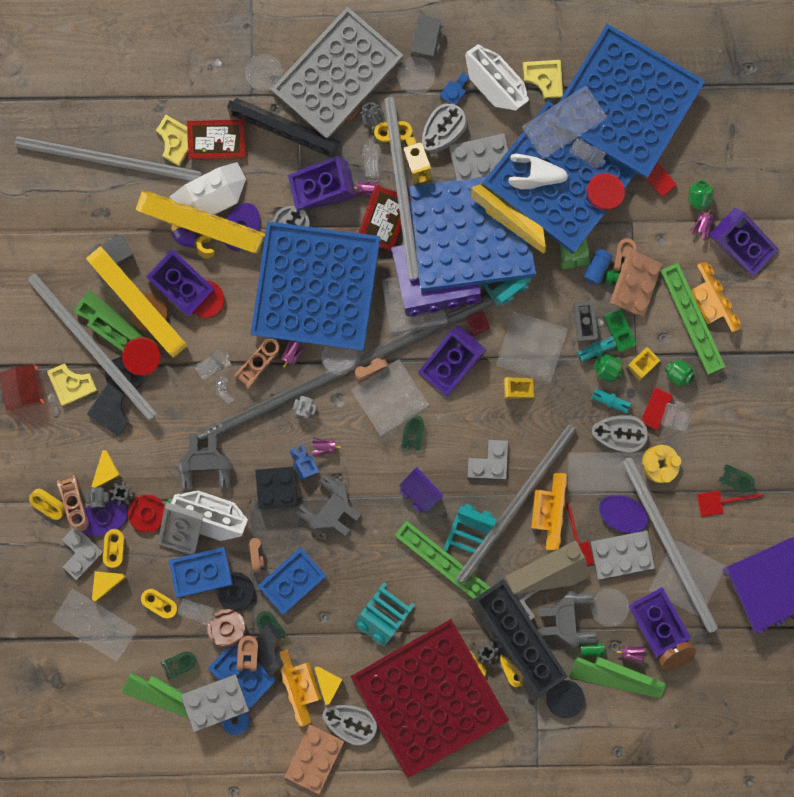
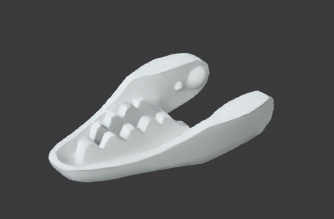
M511 155V160L514 162H531V173L528 178L514 176L509 178V184L515 188L532 189L544 185L562 183L567 180V172L556 165L533 156Z

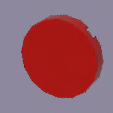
M598 174L590 180L587 186V198L599 210H614L622 203L625 197L623 183L612 174Z
M206 280L215 289L192 312L199 318L214 317L220 313L224 306L223 291L218 284Z
M137 337L126 344L122 352V360L124 366L135 375L144 376L152 373L158 367L161 361V352L153 340L147 337Z
M146 494L135 498L128 509V518L131 525L140 532H155L161 528L165 505L159 498L153 495Z

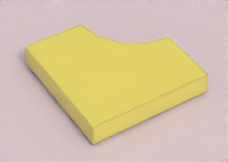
M561 60L523 62L524 82L537 86L542 92L544 100L561 99L563 97Z
M165 115L156 130L165 142L163 158L180 167L188 153L187 127Z
M66 364L47 371L62 407L98 392L90 373L84 375L75 374L68 369Z

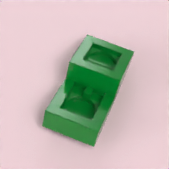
M621 308L603 315L609 332L614 338L613 341L616 342L618 352L637 345Z

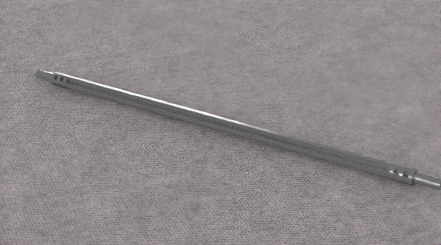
M487 294L481 297V301L474 305L466 304L205 429V432L198 435V443L208 439L209 432H216V435L219 436L353 372L359 366L363 367L374 359L382 358L495 304V302Z

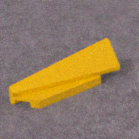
M481 184L471 188V199L484 207L487 214L543 254L546 252L543 227L508 206Z

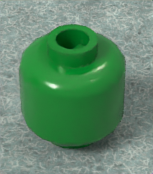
M698 180L689 187L688 201L694 209L705 210L712 205L714 188L707 181Z
M608 354L603 357L600 356L594 365L596 375L608 382L620 379L624 372L622 361Z
M679 359L674 361V363L670 362L665 369L667 380L680 388L689 386L695 376L693 367Z

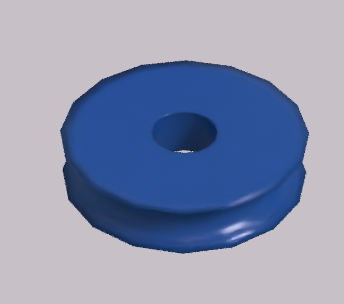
M248 712L235 716L239 718L238 724H234L232 718L222 721L223 729L231 735L244 733L250 724Z

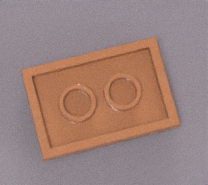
M628 250L610 304L639 317H644L662 263L634 250Z
M309 724L284 777L319 794L344 740Z

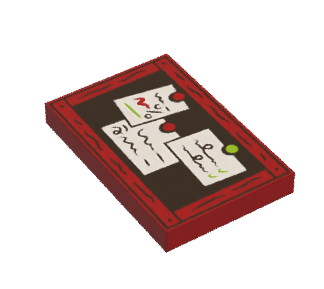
M244 120L187 121L188 160L245 158Z
M375 185L358 233L380 236V247L392 251L391 247L395 246L402 226L397 192Z

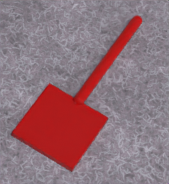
M720 490L697 494L700 515L702 517L724 513L722 503L763 497V494L721 500Z
M567 502L566 505L574 539L577 541L585 557L586 564H594L589 541L579 543L571 506Z

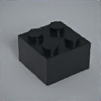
M294 466L255 470L259 509L298 506Z

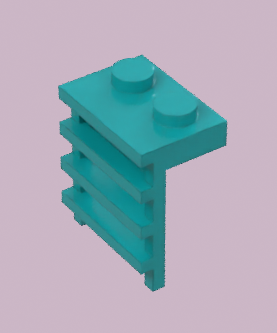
M524 278L505 281L493 291L488 287L490 283L481 284V287L485 289L488 296L492 298L498 307L502 303L507 305L514 299L512 295L516 292L521 294L529 287L528 283L531 279Z
M465 504L464 507L460 506L443 550L447 551L451 544L475 553L476 549L452 541L453 534L455 533L478 543H482L483 540L456 530V526L458 523L487 533V536L497 520L493 518L494 514L483 511L481 514L475 511L476 507Z
M386 583L381 585L353 623L360 632L366 633L375 643L382 646L387 644L415 606L411 603L408 607L385 590ZM382 595L384 598H386L388 601H390L392 604L397 606L405 613L403 615L400 614L394 608H392L383 600H381L378 596ZM375 603L397 619V624L373 607L372 604Z

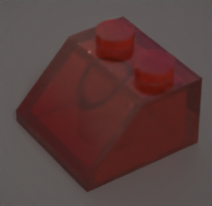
M35 364L15 367L0 373L6 411L44 404L38 369Z

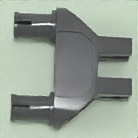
M216 432L208 433V448H199L198 433H190V450L176 466V469L180 472V488L185 489L186 481L187 489L193 488L191 471L207 469L218 470L219 487H224V479L226 487H230V469H232L233 463L217 447Z
M325 473L322 478L328 483L320 479L318 484L331 492V498L319 514H314L302 504L299 509L305 512V514L297 510L295 515L306 521L310 529L334 527L346 536L350 529L338 521L345 512L357 521L361 514L349 506L345 484L343 482L337 483Z
M570 591L555 607L539 608L540 617L556 616V626L541 627V635L557 634L574 648H577L579 644L597 643L596 638H588L596 637V631L579 633L576 631L574 609L576 605H594L593 599L585 600V598H593V592L575 594V592Z

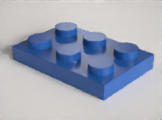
M225 547L169 560L176 598L233 585Z
M300 547L264 579L258 587L284 615L322 581L326 575Z
M237 644L226 648L208 669L219 680L236 674L245 702L251 708L277 679L275 677L270 678L258 661L257 671H250V669L237 670L239 645ZM244 655V661H251V655Z

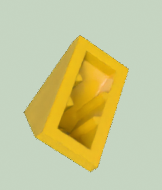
M646 347L626 368L640 381L660 359Z
M504 378V399L534 398L533 378Z
M105 450L102 451L91 486L93 488L102 487L121 476L109 452Z
M95 571L92 593L93 601L97 602L123 581L126 576L124 574Z
M318 666L315 667V672L325 705H328L334 697L342 678Z

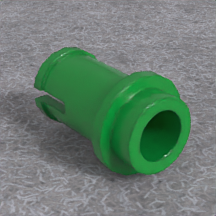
M613 270L607 271L605 282L608 285H611V283L616 284L620 273H616Z
M604 643L581 644L582 657L594 655L601 657V655H605Z

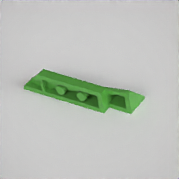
M90 290L73 311L90 320L87 324L88 327L122 351L132 339L146 337Z
M576 657L569 674L570 679L657 698L662 697L666 687V683L600 657L596 658L595 663Z
M130 673L122 689L124 694L188 718L180 696L184 693L155 676H151L149 681H146L138 675Z

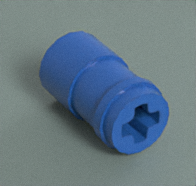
M598 249L595 252L591 264H589L583 275V278L588 281L587 284L600 286L609 264L613 261L612 254L602 249Z

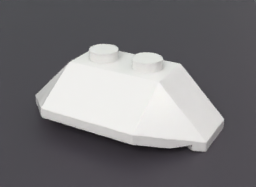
M479 44L466 52L465 57L469 79L495 107L517 110L529 101L524 82L499 54L485 49Z
M238 162L219 167L185 184L172 194L170 198L216 215L238 203L246 178Z
M201 491L187 492L181 495L176 494L171 504L204 514L200 534L219 541L241 537L248 521L234 502Z

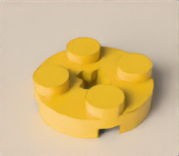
M656 445L649 448L642 459V465H644L645 469L644 473L654 483H668L677 476L681 464V458L677 455L676 451L667 445ZM658 460L664 461V467L659 468Z

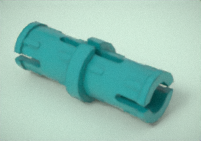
M611 336L599 343L594 342L592 346L578 351L577 355L578 358H581V363L595 356L600 357L602 353L616 348L617 345L613 341L614 338Z
M595 388L593 393L601 397L593 394L592 400L627 414L629 409L622 407V405L630 407L631 402L617 398L613 393L610 395Z

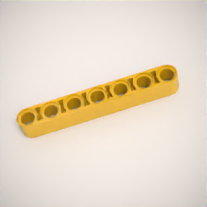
M145 190L141 192L136 206V210L252 253H261L265 240L264 233Z
M101 246L86 258L173 358L188 346Z

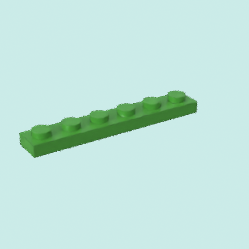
M679 263L660 270L706 374L709 375L725 368Z
M407 520L394 535L473 599L490 588L472 572L469 574V578L465 580V584L458 581L456 577L464 566Z

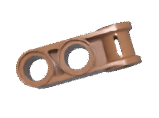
M266 339L249 360L236 372L233 378L239 379L246 385V389L249 390L262 372L279 354L280 345L274 339ZM269 343L276 345V350L273 353L266 351V346ZM260 357L264 361L263 365L256 368L253 364L254 360Z
M72 475V478L66 480H57V486L62 496L70 525L78 532L86 530L89 520L76 475ZM78 500L75 506H69L71 501ZM77 518H83L80 524H74Z

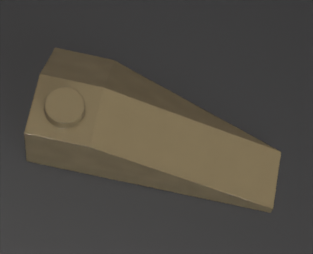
M575 540L504 578L513 594L573 586L589 578L585 557Z

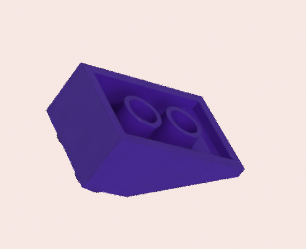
M340 156L288 175L297 211L340 203L356 196L348 161Z
M735 207L709 234L714 242L752 277L779 250L744 211Z
M170 249L145 276L187 316L215 289L173 249Z
M458 325L448 333L418 372L447 397L476 365L487 349Z
M418 467L399 485L402 488L399 490L406 499L410 497L415 502L412 506L419 513L423 511L426 514L443 498L441 492Z
M663 587L628 605L655 659L662 656L668 649H675L679 643L688 642L691 639Z

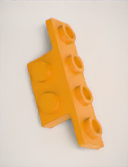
M707 262L698 264L697 266L706 282L692 289L691 292L707 324L724 316L732 332L740 330V319L737 315H734L731 309L732 304L722 292L723 287L716 280L712 266Z
M554 473L552 492L535 490L531 528L548 530L546 550H558L561 544L560 534L563 525L562 515L563 507L565 506V488L567 486V474Z
M286 649L279 652L284 663L280 669L282 681L287 688L288 698L295 712V719L299 726L302 727L311 723L306 704L322 698L310 663L293 667Z

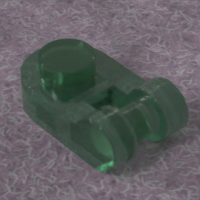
M411 415L406 419L401 448L407 449V447H412L414 450L420 451L424 421L420 416ZM409 434L417 435L416 440L408 439Z
M725 464L724 474L718 480L720 484L743 493L749 492L754 488L755 480L750 474ZM731 474L737 476L735 482L729 480Z
M263 611L257 615L256 624L260 631L263 630L266 624L272 623L283 639L288 636L271 612Z
M185 651L160 663L162 668L165 667L166 677L169 680L193 669L196 666L197 659L194 653ZM177 662L179 669L174 671L172 663Z

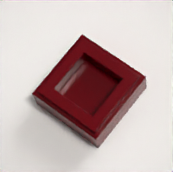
M483 310L465 318L473 336L491 328Z

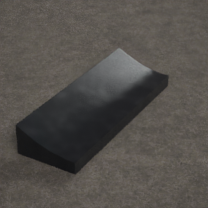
M236 98L234 101L230 100L227 105L229 115L333 158L341 143V141L331 137L325 139L315 130L239 98Z
M504 579L468 602L532 700L540 697L568 677Z

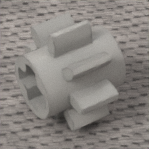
M301 396L300 400L295 399L292 409L296 410L295 415L309 419L310 415L314 416L317 406L313 405V399Z

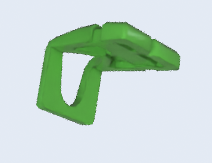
M586 238L574 254L560 245L561 269L591 264Z

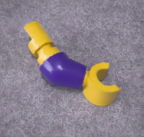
M169 223L172 226L171 235L179 245L190 248L197 247L198 255L204 259H210L215 255L213 249L202 247L204 243L210 242L211 237L202 235L198 238V235L189 229Z

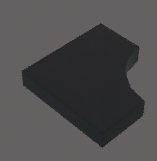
M107 383L87 415L119 436L130 421L122 409V399L125 393L111 383Z
M272 623L266 624L256 638L258 642L257 660L270 678L275 677L284 665L279 653V643L282 637Z

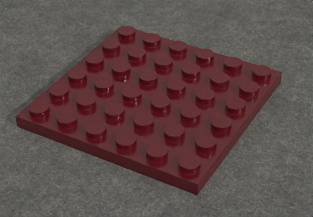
M452 618L350 676L407 778L509 721Z

